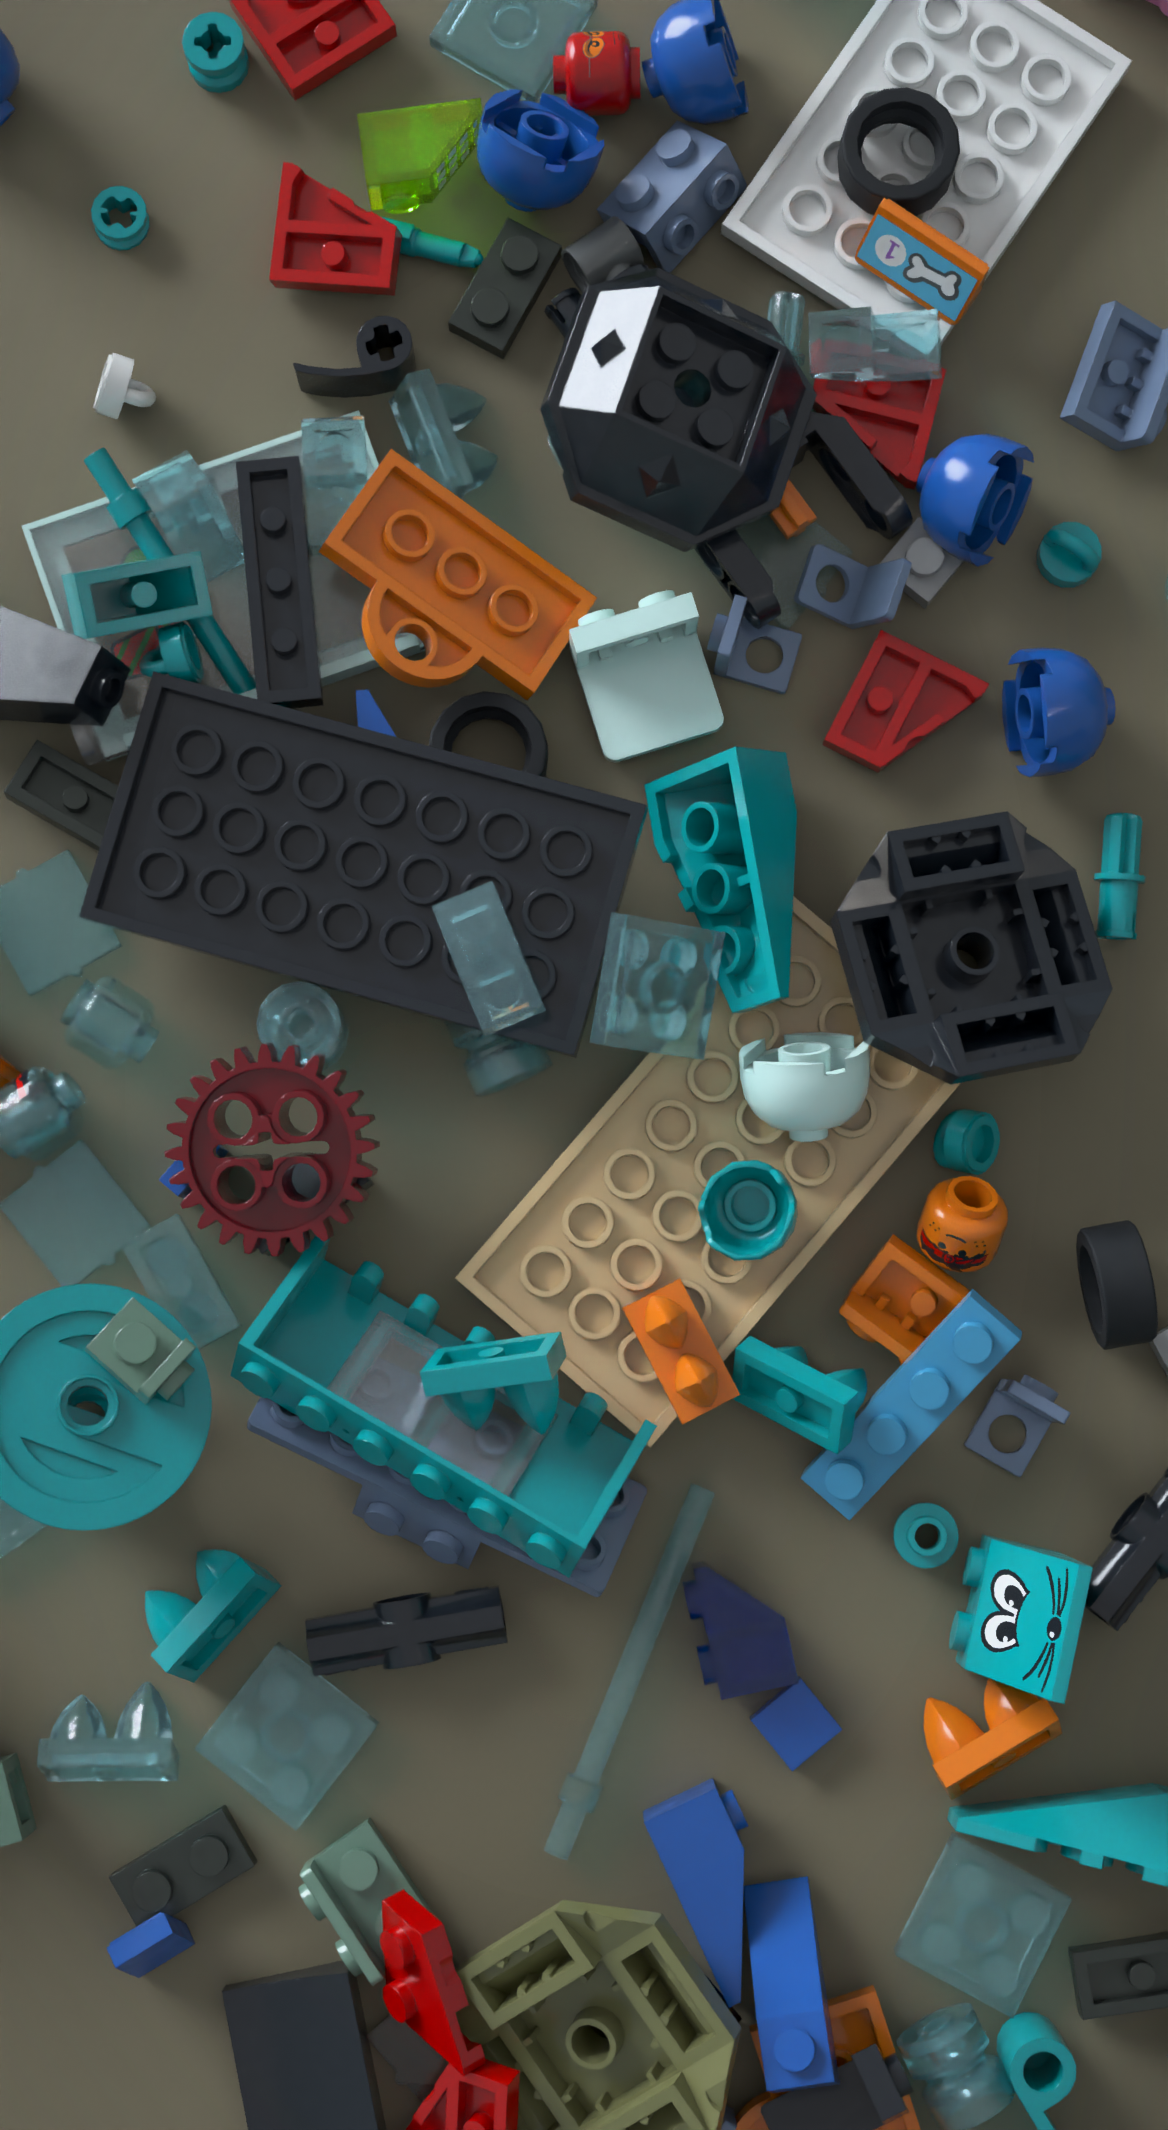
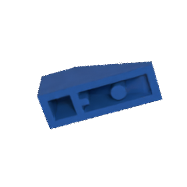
M711 1778L644 1810L643 1819L718 1986L730 2008L741 2002L744 1847L738 1831L749 1825L733 1790L731 1789L720 1794L714 1779Z
M809 1877L745 1885L743 1889L756 2020L767 2092L779 2093L840 2084Z

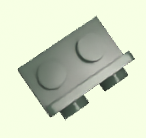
M368 1818L305 1862L299 1873L304 1884L299 1886L298 1889L305 1905L318 1921L325 1917L328 1918L341 1938L335 1942V1946L342 1961L355 1977L364 1973L372 1986L383 1980L386 1975L384 1954L380 1945V1935L383 1932L382 1900L404 1889L435 1916L371 1818Z

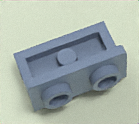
M677 120L596 210L603 222L612 216L622 220L636 241L648 249L656 266L670 273L744 192L747 184L726 143Z
M1115 300L1101 305L1060 419L1115 451L1151 444L1161 432L1167 420L1168 328L1162 329Z

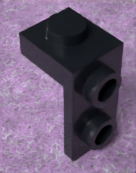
M875 2043L851 2055L852 2061L838 2067L840 2084L789 2091L765 2103L761 2107V2113L769 2130H875L909 2113L903 2097L914 2091L896 2053L884 2058Z

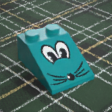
M982 1534L980 1547L971 1546L969 1548L964 1565L963 1585L971 1586L966 1612L956 1611L951 1627L949 1649L958 1651L956 1662L968 1671L1041 1698L1065 1704L1093 1567L1058 1551Z

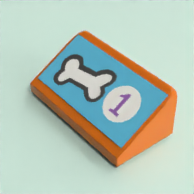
M884 198L879 204L855 255V260L858 264L950 325H956L960 322L981 292L989 271L987 263L889 198Z

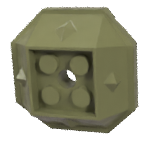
M562 1900L470 1957L456 1970L469 2004L455 2012L461 2032L472 2042L482 2045L485 2059L520 2071L517 2130H721L742 2027L662 1913ZM591 2026H595L602 2030L607 2036V2038H603L596 2034L591 2028Z

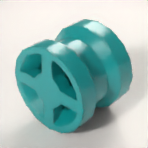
M208 12L198 15L189 22L183 33L182 45L191 76L195 82L205 90L216 93L231 91L239 86L248 74L250 62L242 30L236 21L224 13ZM213 43V49L208 53L206 50Z

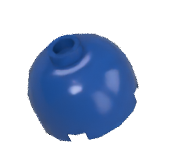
M680 0L671 5L657 19L651 34L652 58L642 61L644 77L652 98L663 95L672 112L693 123L707 125L728 121L748 114L749 103L745 82L742 81L735 85L733 77L738 76L735 60H739L720 1Z
M510 89L494 94L485 103L477 139L478 163L480 171L488 184L510 206L525 212L548 210L571 203L589 185L598 168L604 149V139L600 142L596 139L599 130L596 121L583 110L571 107L567 101L554 95L542 93L540 102L535 103L520 101L523 90Z
M980 434L961 437L943 449L937 458L932 457L928 459L919 473L916 489L921 494L919 506L923 527L932 540L958 559L975 566L988 564L994 557L984 552L990 547L995 537L998 543L1005 545L1023 514L1033 478L1022 474L1023 459L1034 463L1033 453L1030 449L1005 437Z
M1034 648L1018 650L1011 656L1008 665L1019 664L1016 679L1004 680L1002 689V718L1009 752H1022L1027 765L1016 767L1021 774L1029 778L1051 776L1071 771L1093 757L1100 747L1106 734L1107 725H1111L1115 718L1114 695L1109 687H1104L1100 675L1086 658L1064 649Z

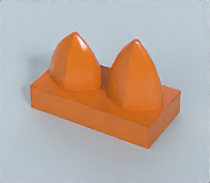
M680 1278L622 1308L682 1425L740 1395Z
M988 1678L984 1693V1711L990 1730L986 1733L979 1728L973 1719L957 1707L932 1697L926 1700L924 1710L926 1744L934 1763L932 1766L951 1801L1062 1734L1060 1720L1047 1699L1042 1698L1040 1700L1036 1695Z

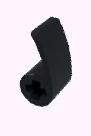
M376 316L366 321L359 329L356 338L357 353L361 367L332 369L293 363L301 391L317 396L347 398L378 395L396 391L406 386L413 378L416 369L411 333L403 322L391 316ZM392 347L395 358L381 361L378 350Z

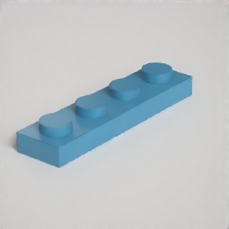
M971 1289L855 1414L852 1441L838 1455L823 1448L803 1470L801 1479L850 1521L1021 1340L1022 1331L974 1289Z

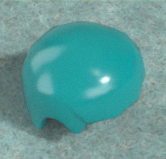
M758 1160L731 1162L712 1175L698 1205L706 1242L712 1249L734 1261L763 1259L782 1248L794 1232L798 1217L797 1200L788 1179L780 1170Z

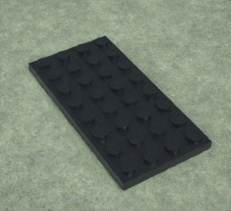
M153 671L79 917L89 922L576 1058L648 808L647 805Z

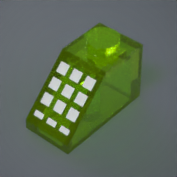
M481 98L357 114L371 211L383 209L387 213L403 214L417 209L420 204L432 203L477 147L478 130L482 117Z

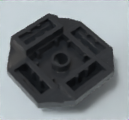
M654 268L590 285L582 293L540 411L551 444L564 470L562 477L570 501L683 552H687L716 537L763 518L779 507L817 394L771 321L663 269ZM675 387L683 389L690 395L694 407H689L679 400Z
M1008 811L888 831L830 920L864 1043L950 1085L1073 1061L1081 1054L1090 1036L1089 1033L1113 989L1076 869L1050 847L1026 833L1027 827ZM957 950L969 953L975 959L978 969L970 968L962 963L958 957Z

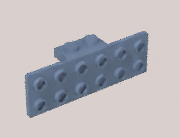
M378 1358L349 1402L410 1437L436 1396H425L421 1378ZM260 1397L247 1423V1428L251 1432L361 1484L362 1488L352 1514L363 1518L365 1523L376 1532L388 1536L398 1535L421 1546L425 1553L434 1560L445 1564L456 1563L466 1569H469L482 1542L594 1597H600L604 1592L647 1494V1488L644 1485L627 1478L574 1571L568 1578L555 1569L538 1564L525 1551L500 1536L481 1530L470 1521L467 1513L443 1499L434 1500L424 1496L413 1487L410 1479L386 1465L377 1466L367 1462L355 1452L351 1444L329 1431L320 1432L310 1428L297 1415L268 1398ZM451 1412L428 1449L489 1485L524 1428L491 1412L483 1426L476 1431L460 1421Z

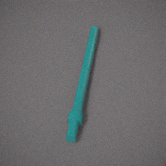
M106 448L98 449L86 457L84 463L108 498L110 504L106 509L119 529H127L147 560L174 555L149 517L153 510L139 488L131 489ZM213 615L186 620L232 693L241 694L256 688L255 680Z

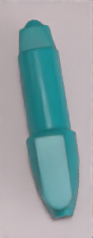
M382 217L397 226L402 234L400 254L410 257L419 256L456 267L477 268L484 260L479 249L465 242L423 232L420 228L415 227L414 224Z

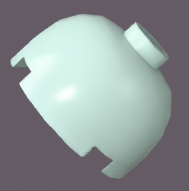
M828 1032L785 1034L784 1046L780 1048L766 1050L764 1038L743 1046L739 1052L740 1079L747 1103L754 1114L773 1128L789 1131V1137L794 1141L812 1142L827 1138L828 1129L840 1126L851 1119L860 1110L867 1095L870 1077L869 1045L863 1041L855 1049L854 1036Z

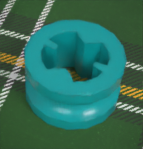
M114 186L102 191L94 199L91 208L92 221L102 243L109 248L119 251L130 250L141 244L146 238L150 227L146 204L141 195L131 188ZM117 208L124 214L132 209L134 212H130L133 224L127 228H124L118 222L111 225L109 212Z

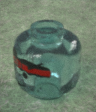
M32 1066L1 1087L0 1147L14 1159L24 1156L32 1161H40L46 1159L82 1132L84 1124L80 1106L86 1102L85 1095L77 1082L65 1071L56 1076L45 1067Z

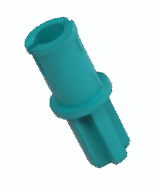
M1112 813L1104 819L1101 873L1094 874V881L1100 882L1097 930L1095 931L1097 938L1111 940L1137 939V933L1135 932L1138 886L1145 883L1146 876L1139 875L1143 821L1141 816L1136 814Z

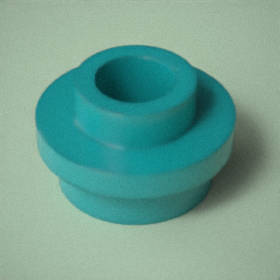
M922 1502L907 1507L901 1512L894 1524L893 1541L896 1550L905 1561L919 1568H934L944 1564L954 1554L958 1545L959 1533L954 1518L947 1510L933 1503ZM923 1524H933L938 1532L936 1543L929 1548L920 1547L915 1540L916 1530Z

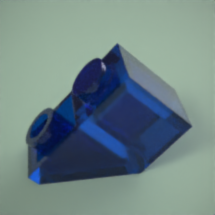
M706 1562L692 1563L694 1580L682 1583L690 1620L703 1618L708 1644L696 1646L704 1686L717 1683L721 1700L798 1684L799 1681L786 1621L782 1613Z

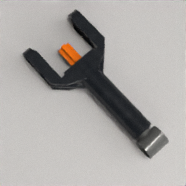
M612 216L564 248L561 252L562 260L570 277L582 293L590 285L650 270L647 264L643 265V255L635 237L624 222L615 216ZM675 387L679 400L689 407H694L690 395L683 389ZM811 412L793 467L802 462L805 452L810 450L864 525L871 530L879 532L887 539L893 538L912 525L913 518L905 499L844 417ZM788 479L779 507L769 514L787 540L792 536L797 537L807 526L817 519V516ZM736 530L694 548L732 601L735 594L747 597L743 616L753 627L760 629L781 615L779 602L773 593L772 578Z

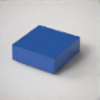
M800 1676L750 1716V1720L792 1772L843 1730Z
M159 1912L110 1942V1946L106 1948L116 1969L140 1978L188 1949L195 1942L186 1923L166 1913Z

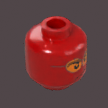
M620 31L572 33L566 42L565 55H553L554 95L566 94V100L571 107L583 110L589 116H614L626 113L630 107L631 99H640V47H630L628 37Z

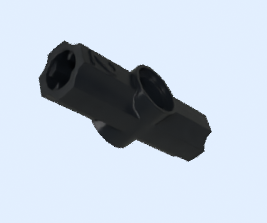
M1168 1468L1149 1494L1147 1492L1141 1494L1122 1513L1111 1530L1110 1538L1112 1541L1091 1566L1093 1569L1085 1607L1116 1631L1126 1623L1131 1613L1143 1601L1157 1580L1168 1577Z
M499 1585L461 1590L452 1594L431 1597V1593L403 1595L376 1601L371 1608L307 1618L305 1620L308 1655L314 1676H327L377 1665H383L384 1669L411 1667L441 1659L440 1654L508 1643Z

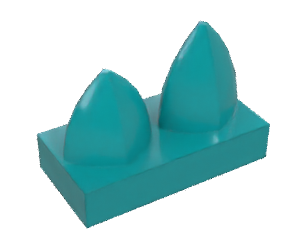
M561 1332L436 1349L420 1371V1376L426 1397L441 1395L445 1405L454 1416L476 1431L483 1426L492 1411L495 1388L503 1387L508 1401L527 1425L542 1435L546 1433L557 1410L559 1397L557 1371L567 1355Z
M749 1336L735 1348L732 1379L740 1395L733 1398V1400L837 1455L852 1441L855 1414L864 1402L867 1393L868 1381L864 1368L844 1369L823 1374L809 1366L803 1347L781 1346L773 1348L752 1336Z
M210 1549L197 1552L196 1580L200 1594L203 1597L197 1604L173 1592L162 1590H148L145 1592L147 1624L152 1638L158 1646L151 1656L166 1673L193 1683L282 1586L265 1568L226 1550Z

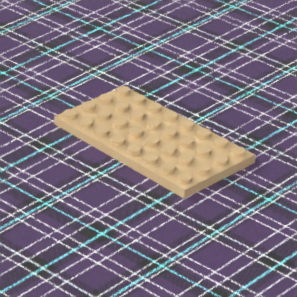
M794 896L789 998L743 1013H732L715 976L455 1277L456 1280L522 1337L561 1332L567 1356L559 1369L587 1393L592 1392L601 1396L607 1402L608 1407L606 1410L635 1435H637L645 1419L657 1425L647 1443L650 1448L675 1420L677 1414L622 1308L680 1278L724 1362L961 1084L950 1085L869 1045V1087L860 1110L847 1122L828 1129L827 1138L812 1142L794 1141L790 1139L789 1131L773 1128L754 1114L744 1097L740 1079L739 1052L743 1046L765 1038L766 1050L780 1048L784 1046L785 1034L809 1032L854 1036L855 1049L864 1041L833 930ZM758 1160L780 1170L788 1179L797 1200L798 1217L794 1232L782 1248L763 1259L734 1261L712 1249L706 1242L698 1205L712 1175L731 1162Z

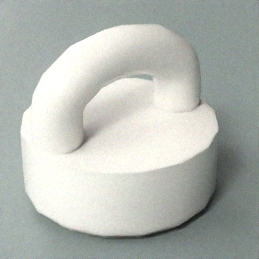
M116 353L108 355L95 397L93 408L96 409V413L118 419L124 402L138 407H150L154 404L156 395L152 388L140 381L131 379L134 359Z

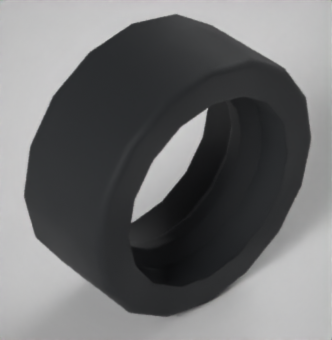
M908 87L883 89L863 99L848 116L837 155L839 180L848 197L866 213L871 215L875 214L884 198H889L914 216L932 209L948 191L960 154L958 128L948 109L930 94ZM898 123L918 129L929 138L934 147L935 161L931 172L923 180L911 185L896 186L877 179L866 170L862 162L861 148L865 137L871 130L883 124Z
M482 691L463 696L442 711L430 732L429 746L452 752L453 742L459 732L470 723L482 719L501 720L512 726L523 739L526 756L522 771L546 777L548 745L543 726L526 704L508 694Z
M1125 1220L1081 1228L1077 1234L1076 1243L1077 1265L1085 1309L1097 1343L1104 1350L1153 1341L1157 1336L1158 1329L1157 1301L1149 1259L1137 1227L1131 1221Z

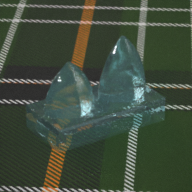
M430 369L407 373L388 402L412 463L462 499L467 492L481 486L490 477L498 461V456L488 449L475 443L458 440L455 434L456 431L461 430L477 417L486 403V397L462 386L435 383Z
M146 1681L127 1702L118 1721L114 1738H107L106 1726L95 1705L85 1695L76 1697L60 1713L52 1727L50 1738L39 1739L37 1766L48 1782L178 1781L180 1754L173 1742L171 1719L166 1704L151 1682Z

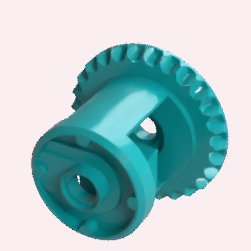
M106 1284L67 1285L31 1297L1 1318L0 1498L24 1516L44 1525L77 1531L102 1530L124 1525L152 1512L168 1500L186 1481L196 1466L207 1440L212 1413L210 1381L198 1347L196 1346L193 1354L186 1361L195 1371L169 1400H166L157 1392L146 1405L85 1351L86 1346L132 1297L141 1303L182 1341L187 1338L196 1346L187 1330L172 1314L156 1302L139 1293ZM86 1402L94 1403L103 1410L105 1417L76 1406Z

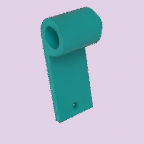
M1022 2012L1012 2016L1002 2025L997 2036L996 2050L1018 2098L1038 2130H1057L1046 2110L1060 2102L1071 2092L1076 2081V2064L1060 2032L1049 2018L1036 2012Z

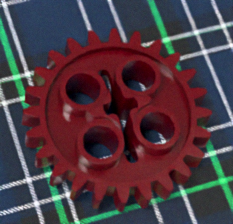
M273 1042L263 1043L259 1049L258 1062L255 1061L247 1047L234 1049V1069L223 1058L213 1059L210 1061L216 1080L212 1081L203 1075L193 1076L190 1082L199 1094V1097L197 1099L192 1097L176 1099L175 1104L188 1115L186 1121L167 1124L166 1129L174 1135L182 1137V1146L169 1149L164 1153L165 1157L169 1159L183 1161L184 1170L174 1174L169 1178L170 1184L178 1185L189 1183L192 1191L183 1199L180 1206L184 1209L198 1204L202 1205L205 1211L198 1222L197 1227L199 1229H204L217 1221L223 1224L219 1239L220 1244L225 1245L231 1242L240 1233L244 1234V1253L251 1254L255 1252L262 1240L266 1239L271 1256H278L284 1252L286 1239L289 1237L296 1250L303 1252L310 1247L309 1229L322 1241L330 1239L334 1236L329 1217L345 1225L354 1219L351 1210L345 1203L346 1199L354 1202H363L368 1199L369 1194L356 1181L357 1178L372 1177L377 1174L378 1169L362 1161V1153L380 1147V1141L363 1138L360 1129L375 1120L374 1114L355 1115L352 1107L360 1101L364 1092L357 1090L346 1094L342 1093L339 1088L347 1075V1071L344 1069L337 1070L327 1077L322 1075L325 1055L321 1053L314 1055L305 1065H302L299 1045L288 1046L282 1059L278 1060ZM297 1097L307 1099L316 1108L317 1123L309 1133L299 1131L290 1121L289 1109ZM233 1100L241 1101L251 1111L252 1125L245 1135L236 1134L226 1123V1108ZM271 1136L275 1144L325 1141L329 1144V1151L327 1153H290L274 1159V1162L269 1154L220 1157L216 1153V1148L218 1145H255L271 1139ZM299 1163L310 1165L319 1174L321 1181L320 1190L313 1198L301 1195L293 1185V1171ZM234 1166L246 1168L254 1177L256 1184L255 1192L249 1200L240 1199L233 1194L229 1187V1173Z

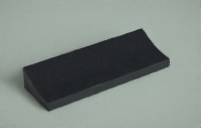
M343 1961L225 1985L222 1995L248 2130H386L357 1977L348 1970Z

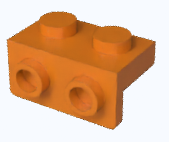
M892 1234L849 1289L839 1308V1313L846 1318L848 1326L856 1335L868 1342L880 1343L895 1354L902 1365L970 1290L896 1235Z

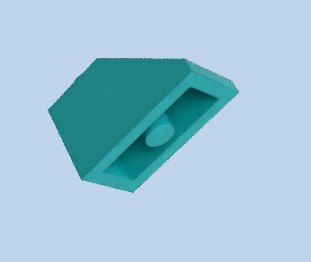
M201 551L62 575L74 635L84 639L213 615Z

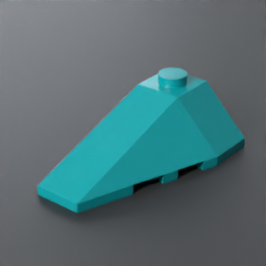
M735 746L645 784L655 847L663 863H672L683 887V890L678 893V897L685 912H694L705 935L703 951L732 1013H743L789 998L797 810L786 752Z
M1148 1783L949 1807L947 1820L957 1832L1033 1852H1047L1048 1843L1061 1846V1855L1079 1861V1864L1097 1869L1112 1867L1114 1859L1125 1861V1868L1142 1874L1143 1881L1168 1887V1786Z

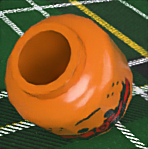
M973 1176L949 1178L937 1183L928 1194L917 1226V1242L921 1251L933 1263L946 1270L956 1272L980 1270L988 1266L998 1252L1008 1223V1209L1003 1198L988 1182Z

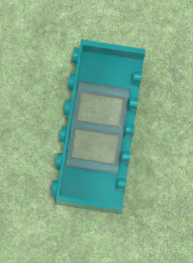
M315 1235L310 1242V1247L302 1253L239 1341L230 1376L240 1381L253 1394L262 1398H268L297 1415L310 1428L320 1432L329 1431L353 1446L355 1452L367 1462L377 1466L386 1465L410 1479L413 1487L424 1496L434 1500L443 1499L467 1513L470 1521L478 1528L500 1536L525 1551L538 1564L555 1569L569 1578L637 1463L657 1425L645 1419L632 1441L600 1422L608 1407L607 1402L601 1396L588 1392L584 1395L577 1408L558 1397L554 1418L546 1433L541 1435L527 1425L508 1401L503 1387H496L494 1404L488 1419L479 1430L472 1429L454 1416L445 1405L441 1395L425 1396L420 1371L438 1348L495 1341L494 1335L487 1329L476 1326L465 1341L460 1340L434 1324L440 1309L438 1302L427 1294H418L409 1309L379 1292L384 1272L378 1265L370 1261H364L352 1276L325 1260L330 1239L322 1241Z

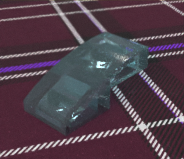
M871 306L808 313L809 362L812 378L842 381H910L942 378L940 315L937 309L874 315Z
M364 416L301 419L310 556H324L319 553L323 543L369 480Z
M493 881L432 906L456 970L485 1036L546 1011Z

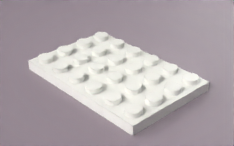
M877 0L722 223L721 234L916 361L929 364L955 325L948 324L858 264L855 260L857 248L874 215L866 213L848 197L839 180L837 155L848 116L863 99L883 89L905 87L930 94L948 109L958 128L960 154L948 191L932 209L916 217L987 263L989 267L987 279L1128 72L1132 60L1038 0ZM901 123L883 124L871 130L865 137L861 148L862 162L866 170L880 181L896 186L911 185L923 180L931 172L935 161L934 147L929 138L918 129Z

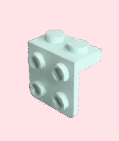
M673 590L657 592L641 599L638 602L639 608L617 615H615L613 609L598 610L578 620V627L569 629L570 652L603 755L610 762L624 761L712 734L720 730L723 725L724 716L697 635L699 614L692 592L675 596Z

